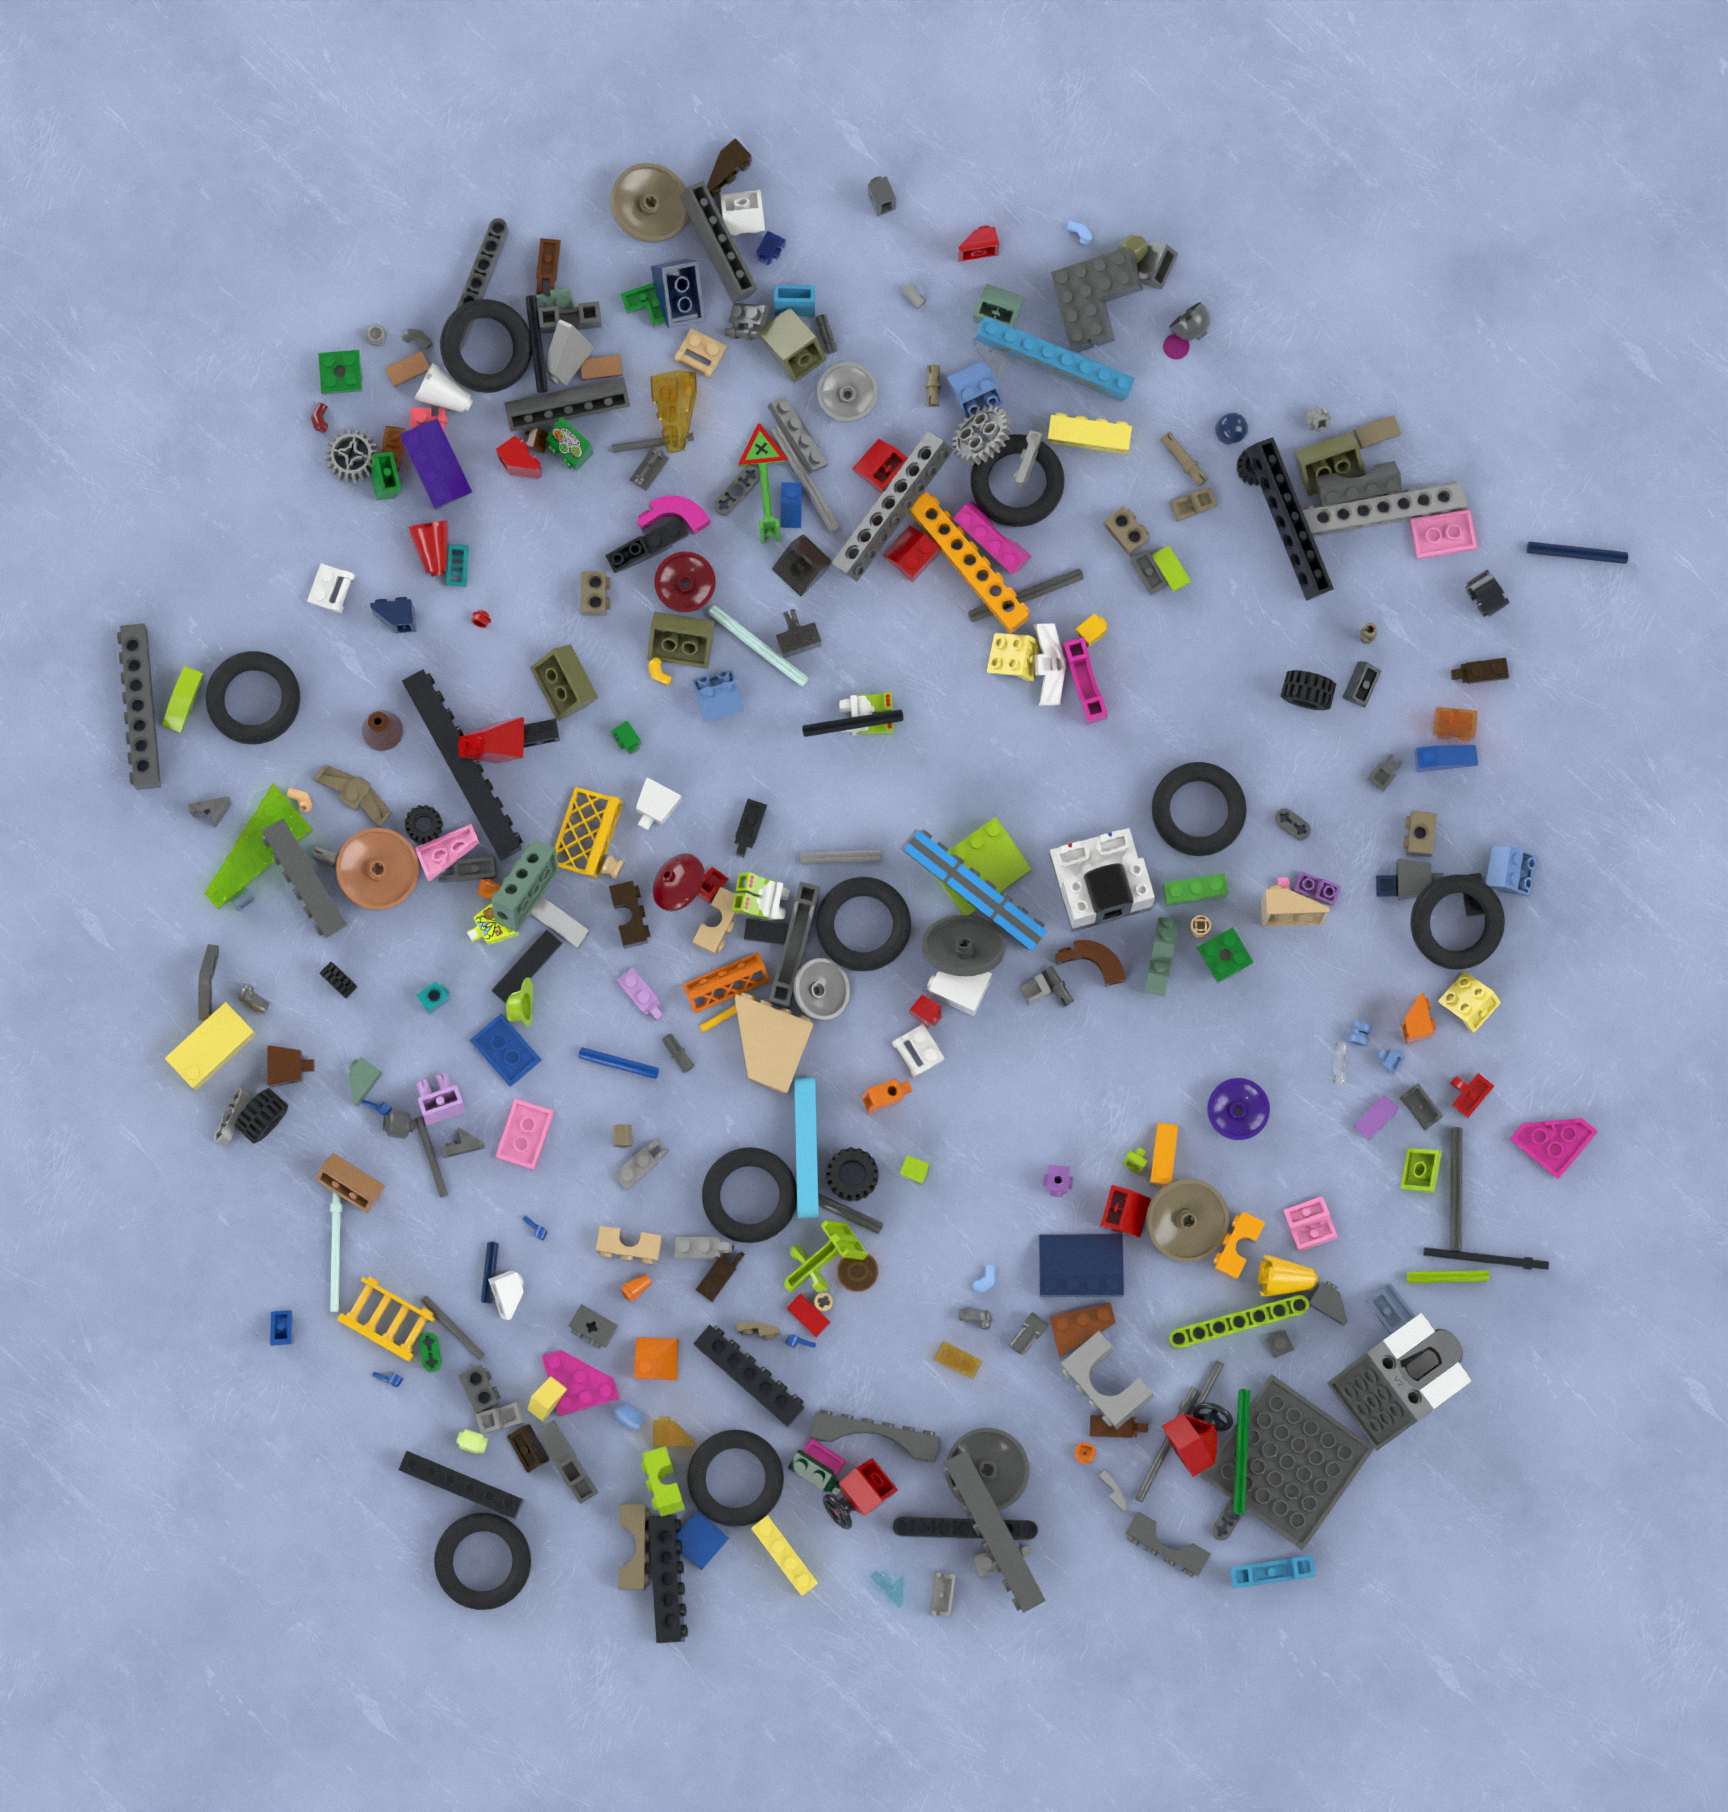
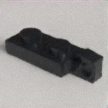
M747 799L735 835L734 843L739 844L736 851L737 856L744 858L747 847L753 848L767 809V804Z

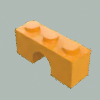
M1242 1212L1241 1216L1236 1215L1231 1225L1235 1228L1232 1234L1227 1233L1222 1243L1225 1245L1222 1253L1218 1251L1213 1261L1216 1264L1214 1269L1237 1280L1247 1259L1237 1254L1236 1243L1242 1239L1255 1243L1265 1222L1245 1212Z

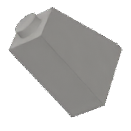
M559 320L546 357L545 371L548 374L547 378L556 385L561 383L567 386L594 349V346L573 325L563 320Z

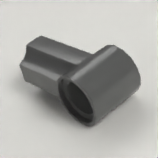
M1032 1312L1022 1324L1020 1331L1009 1343V1346L1023 1356L1032 1343L1042 1335L1049 1324Z

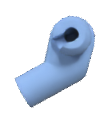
M1069 220L1067 230L1078 233L1080 244L1089 245L1090 240H1092V234L1088 227Z
M986 1265L985 1277L973 1283V1289L976 1292H986L994 1285L996 1266Z

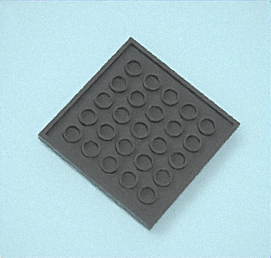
M1271 1374L1249 1407L1245 1510L1300 1550H1303L1374 1450V1447ZM1237 1424L1217 1450L1214 1465L1204 1470L1199 1476L1232 1501H1234Z

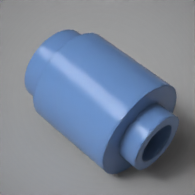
M629 1403L625 1405L620 1404L614 1412L616 1415L615 1420L630 1431L634 1430L637 1432L646 1420L642 1416L643 1413Z

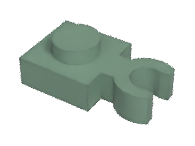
M570 287L550 290V296L544 294L536 296L537 301L545 302L544 305H539L538 308L558 306L560 309L573 308Z

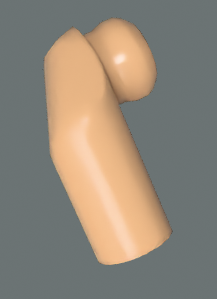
M293 788L288 789L287 798L297 800L301 812L307 813L312 809V801L307 792Z

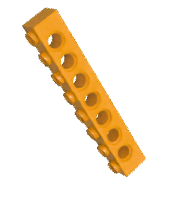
M925 492L917 499L909 510V514L929 538L940 547V551L1008 633L1012 634L1029 620L1028 613L1030 610L1023 602H1018L1015 598L1017 595L1011 587L1007 588L1003 584L1004 579L999 572H993L990 568L991 563L985 556L981 557L977 551L979 549L974 542H968L964 537L966 535L964 530L959 525L956 527L952 523L953 518L947 510L942 511L939 507L940 502L934 495L930 496ZM930 512L937 514L935 519H928L926 516ZM946 527L950 532L942 535L939 533V530ZM954 543H961L963 547L960 550H954L952 545ZM968 558H973L976 561L973 565H966L964 563ZM985 573L988 575V578L985 581H980L977 578L978 575ZM993 589H999L1001 594L992 596L990 592ZM1006 604H1011L1014 606V609L1007 612L1003 610V607Z

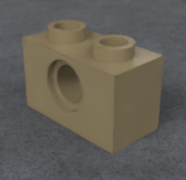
M1412 811L1410 816L1406 817L1405 828L1409 829L1408 836L1404 837L1403 848L1407 849L1406 855L1431 857L1433 855L1437 813ZM1416 829L1423 830L1425 837L1417 838L1414 831Z

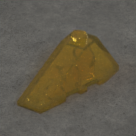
M675 370L651 376V397L653 403L657 404L659 412L656 414L658 420H661L663 425L662 435L668 454L685 451L697 394L696 372Z

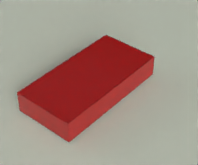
M801 1293L786 1308L815 1337L831 1323Z

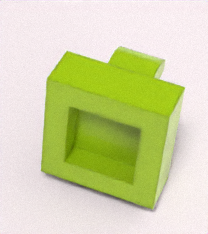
M1140 1147L1136 1153L1130 1150L1122 1165L1140 1175L1147 1163V1160L1143 1158L1146 1151Z

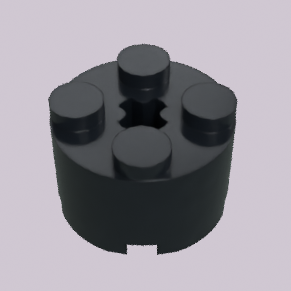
M1488 569L1467 582L1466 592L1472 601L1477 600V608L1483 617L1487 615L1490 617L1510 604L1508 598L1505 599L1503 596L1504 591L1494 576L1489 574Z

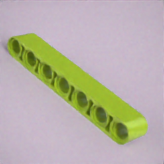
M1298 1295L1179 1328L1170 1334L1169 1344L1174 1349H1183L1301 1316L1308 1310L1309 1301L1306 1297ZM1294 1301H1302L1305 1305L1304 1310L1297 1311L1293 1305ZM1275 1306H1282L1285 1313L1283 1316L1278 1317L1274 1314L1273 1309ZM1257 1311L1262 1312L1265 1317L1264 1321L1256 1322L1253 1314ZM1241 1317L1244 1320V1326L1242 1328L1235 1327L1233 1324L1234 1318ZM1215 1323H1222L1224 1332L1216 1333L1213 1330V1325ZM1194 1329H1202L1204 1337L1196 1339L1193 1336ZM1181 1334L1184 1337V1343L1181 1345L1175 1344L1173 1336Z

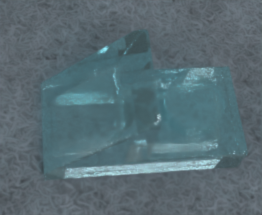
M876 1571L871 1578L899 1608L903 1606L904 1575L891 1586L889 1584L891 1579L884 1572L879 1574Z

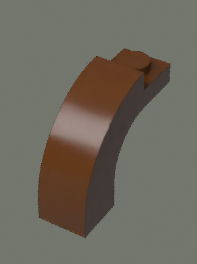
M1076 940L1073 942V950L1067 947L1058 950L1059 953L1055 954L1057 965L1080 959L1093 962L1102 973L1105 987L1126 981L1120 960L1109 948L1101 943L1091 940Z

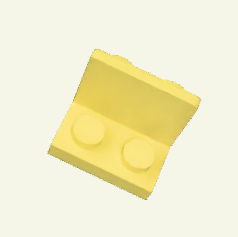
M995 633L987 672L990 674L1016 675L1026 681H1034V655L1040 652L1039 640L1029 635Z
M1463 972L1438 1000L1440 1005L1462 1019L1466 1027L1473 1033L1501 1004L1493 990L1467 972Z

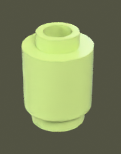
M465 1429L464 1432H459L456 1444H459V1449L476 1455L479 1453L484 1455L489 1439L485 1438L483 1434Z

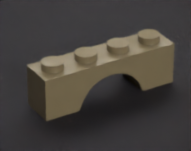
M620 1504V1526L629 1530L634 1536L636 1551L629 1563L619 1567V1590H645V1585H649V1573H645V1564H649V1551H645V1546L650 1541L649 1530H646L650 1509H646L645 1504Z

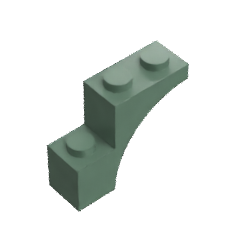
M1161 917L1158 919L1145 993L1165 996L1179 921Z

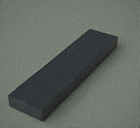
M546 930L491 991L506 1004L512 993L521 990L524 979L527 977L531 979L558 950L562 942Z

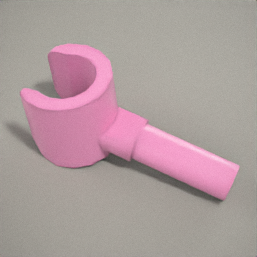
M1287 877L1277 878V885L1291 890L1290 881Z

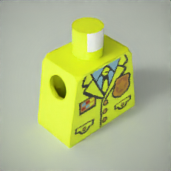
M492 903L473 917L477 927L467 931L472 943L484 937L487 945L520 935L518 931H512L495 923Z

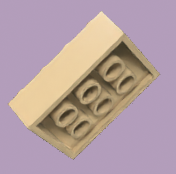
M1279 885L1269 886V889L1265 890L1260 902L1262 927L1324 925L1330 912L1329 907L1289 889H1282V886Z

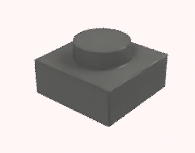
M1286 1330L1266 1339L1274 1358L1294 1350Z

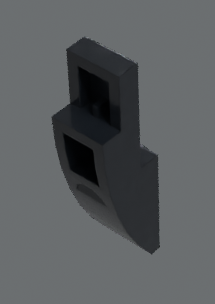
M677 517L650 533L633 539L605 556L613 572L618 573L673 547V544L689 535L680 518Z

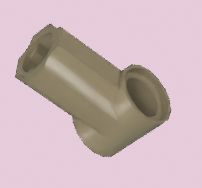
M613 1125V1146L620 1148L631 1147L633 1143L632 1125Z

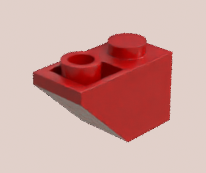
M923 994L909 1010V1013L927 1028L931 1025L935 1026L942 1018V1007Z

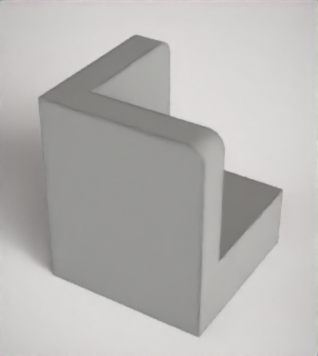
M1042 973L1035 976L1034 980L1020 987L1028 1005L1051 994V990Z

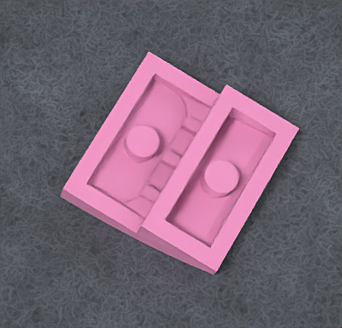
M1323 1196L1283 1210L1298 1252L1338 1238Z

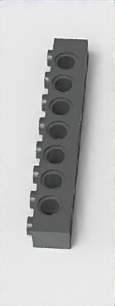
M929 431L925 434L832 561L836 568L856 582L860 579L953 452V449L946 442Z
M145 623L120 626V632H117L118 644H122V652H119V661L124 667V672H121V683L125 684L126 692H122L123 704H127V712H124L125 724L129 725V732H126L127 745L130 744L131 752H128L129 765L132 764L133 771L129 773L130 784L134 785L136 790L161 788L147 626ZM131 643H138V648L135 651L128 650ZM133 663H140V668L137 671L130 670V666ZM139 682L142 684L139 691H132L134 683ZM136 703H143L142 710L134 711L133 708ZM138 723H145L144 730H135ZM140 743H147V748L144 751H137V746ZM148 763L149 767L146 771H139L140 764Z

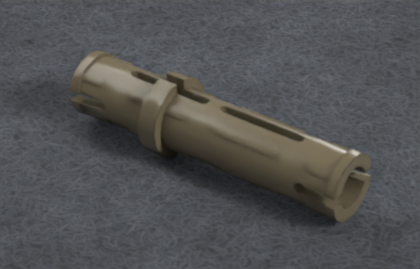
M1168 432L1167 435L1165 434L1160 439L1184 468L1185 474L1188 473L1198 487L1208 480V477L1197 466L1198 462L1192 460L1171 432Z

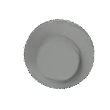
M372 325L368 328L366 338L369 343L380 345L386 340L387 334L382 326Z

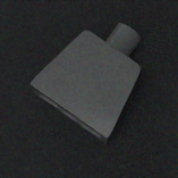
M1397 859V901L1417 898L1425 887L1443 877V873H1431L1430 863Z

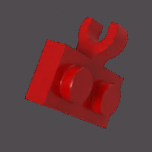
M1477 1073L1468 1085L1456 1076L1450 1084L1462 1093L1452 1103V1106L1466 1118H1469L1494 1088V1085L1480 1073Z

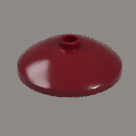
M683 551L674 553L661 562L655 573L654 585L657 596L665 606L677 612H692L705 606L712 598L715 591L716 578L712 566L704 557L693 552ZM688 582L689 587L683 588L682 583Z
M687 853L676 855L665 862L656 874L653 883L655 903L663 910L670 912L681 910L689 905L698 895L704 881L702 862L694 855Z

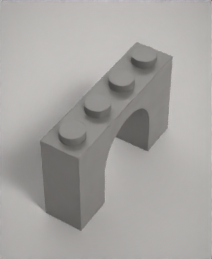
M1098 1331L1061 1362L1063 1368L1061 1372L1068 1380L1073 1379L1077 1384L1075 1386L1076 1390L1082 1396L1086 1394L1090 1399L1088 1402L1095 1411L1100 1410L1104 1415L1102 1417L1103 1421L1109 1427L1113 1425L1117 1430L1155 1396L1140 1377L1123 1392L1114 1396L1102 1395L1092 1387L1091 1375L1094 1368L1114 1351L1113 1346Z

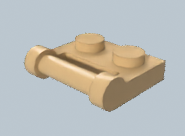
M691 328L676 353L674 360L679 363L683 362L711 378L727 346ZM688 350L710 361L711 364L707 366L685 355Z

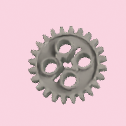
M991 405L989 409L987 406H984L982 411L977 408L976 414L972 413L969 419L964 418L965 423L958 425L960 430L954 431L957 436L952 438L955 442L951 445L954 448L953 453L961 462L963 461L966 465L969 463L971 466L975 462L977 465H980L981 460L986 463L989 456L993 459L995 452L1000 453V446H1006L1003 442L1010 439L1007 434L1012 432L1010 429L1012 426L1011 418L999 406L995 408ZM975 427L978 428L990 440L989 443L984 441L983 438L974 431Z

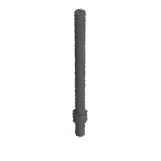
M1190 1388L1185 1400L1181 1401L1178 1407L1180 1410L1176 1417L1183 1413L1186 1415L1190 1413L1193 1407L1192 1403L1199 1391L1198 1389ZM1167 1436L1135 1497L1141 1503L1171 1446Z

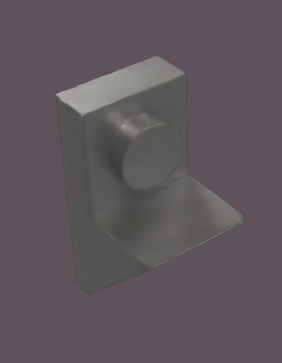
M229 796L188 804L190 814L192 816L195 815L196 818L205 817L211 812L212 823L216 827L232 802Z
M458 1127L461 1143L458 1144L457 1141L446 1143V1147L441 1148L443 1157L448 1158L485 1149V1145L482 1141Z

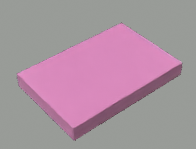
M1470 509L1409 520L1417 560L1478 549Z
M515 1098L495 1158L535 1171L554 1111Z

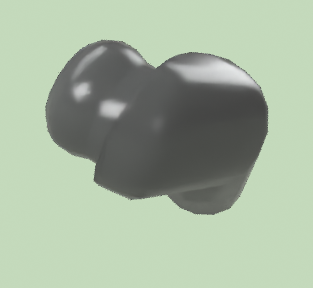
M407 329L402 335L404 342L418 341L425 350L433 345L421 330Z

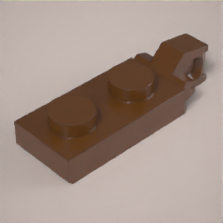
M1090 1415V1436L1132 1438L1137 1437V1432L1148 1433V1424L1137 1423L1138 1418L1131 1417L1116 1430L1113 1425L1109 1427L1103 1421L1102 1417L1104 1415Z

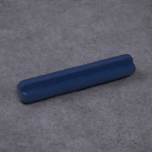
M497 1242L487 1243L481 1294L482 1303L490 1304L493 1300V1292L488 1279L495 1277L499 1246Z

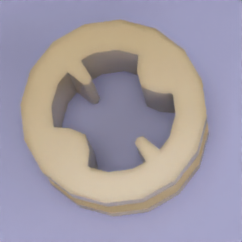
M825 1292L819 1293L815 1297V1307L822 1312L829 1311L833 1306L831 1295ZM825 1296L829 1298L827 1301H830V1304L822 1308L819 1306L818 1300L823 1299Z

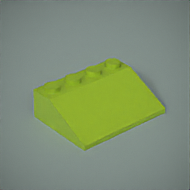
M996 817L947 851L952 857L956 854L964 860L963 865L966 868L970 869L972 867L981 874L979 878L984 882L986 880L992 882L997 887L995 891L999 894L1032 870ZM935 877L963 915H971L977 910Z

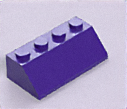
M438 419L400 434L435 510L473 493Z

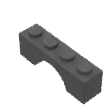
M1395 461L1374 465L1370 473L1361 477L1347 478L1336 473L1315 477L1316 492L1322 506L1402 491L1401 473Z
M1139 1511L1125 1532L1128 1536V1541L1137 1546L1139 1543L1145 1545L1147 1552L1154 1556L1157 1553L1165 1557L1164 1562L1173 1567L1175 1564L1183 1568L1182 1572L1190 1577L1194 1575L1199 1576L1211 1553L1194 1543L1181 1550L1167 1548L1157 1537L1156 1521Z

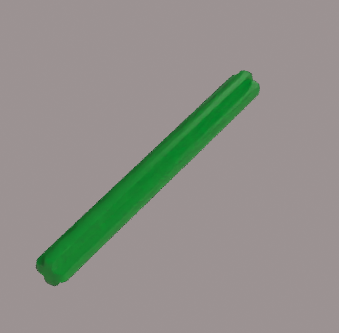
M1240 1389L1238 1391L1233 1508L1235 1514H1244L1246 1504L1250 1390Z

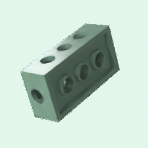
M534 839L530 845L528 844L525 847L523 856L514 863L512 872L509 876H505L500 889L492 895L491 902L495 923L515 932L519 930L559 871L556 848L537 839Z

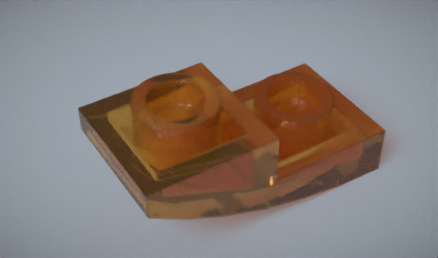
M385 426L381 453L393 452L397 472H399L404 448L400 434L406 432V429Z

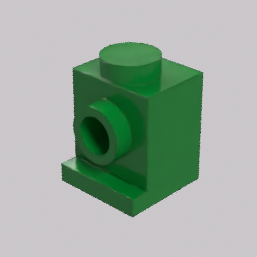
M628 720L610 731L613 738L618 737L615 741L621 750L625 748L631 755L640 749L641 740Z

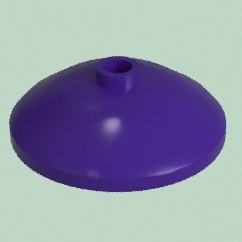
M1233 1078L1222 1082L1213 1090L1208 1101L1207 1113L1211 1125L1220 1135L1231 1140H1246L1256 1136L1265 1127L1270 1114V1104L1266 1093L1258 1084L1244 1078ZM1239 1107L1242 1111L1241 1114H1235L1234 1109Z

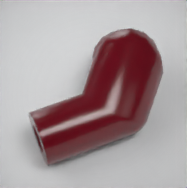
M319 402L311 416V421L316 431L324 433L328 429V424L324 422L323 415L328 406Z

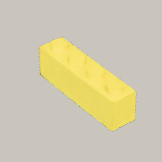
M1063 413L1051 415L1048 444L1128 454L1132 426H1128V423L1116 422V424L1108 423L1105 419L1092 421L1084 416L1070 418Z
M766 1516L751 1528L801 1596H804L818 1585L816 1579L769 1516Z

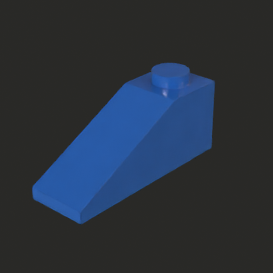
M1476 745L1416 748L1414 752L1417 772L1478 766Z

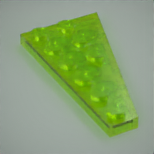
M274 783L270 786L268 793L260 802L258 809L253 817L250 818L232 851L227 855L222 867L205 891V895L218 910L275 863L271 856L274 854L271 846L267 848L261 839L264 836L262 830L284 819L297 842H300L313 831L311 826Z

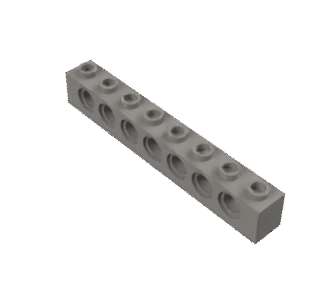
M1449 481L1445 483V486L1437 487L1436 484L1425 486V489L1422 490L1409 488L1404 490V493L1397 494L1392 492L1381 497L1372 496L1364 498V500H1352L1318 508L1315 505L1304 507L1303 513L1313 537L1403 522L1412 518L1465 510L1467 504L1463 484L1457 483V481ZM1445 494L1448 497V501L1441 502L1438 499V495ZM1426 498L1428 505H1420L1418 499ZM1405 501L1408 504V508H1399L1398 502ZM1381 504L1386 505L1388 511L1382 513L1378 510L1377 506ZM1365 508L1368 511V515L1361 516L1357 510ZM1343 511L1347 513L1348 518L1342 520L1337 516V513ZM1324 515L1328 518V522L1320 523L1317 517Z

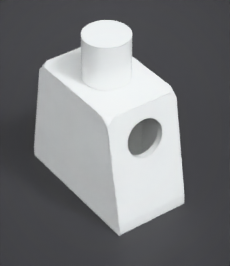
M647 777L636 806V811L642 814L637 825L645 830H649L653 821L662 825L682 801V796Z

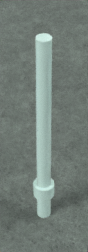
M333 1192L332 1204H330V1212H332L330 1312H339L340 1217L343 1212V1204H341V1196Z

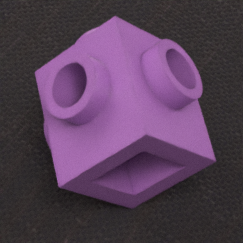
M1049 1165L1048 1174H1044L1043 1186L1047 1187L1046 1192H1051L1050 1196L1063 1197V1194H1067L1068 1189H1072L1073 1177L1069 1176L1070 1167ZM1060 1179L1062 1183L1056 1184L1054 1180Z

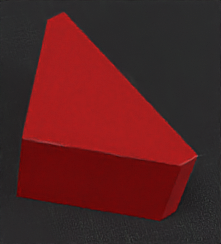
M711 867L704 875V881L697 896L711 904L719 888H723L729 878L714 867Z

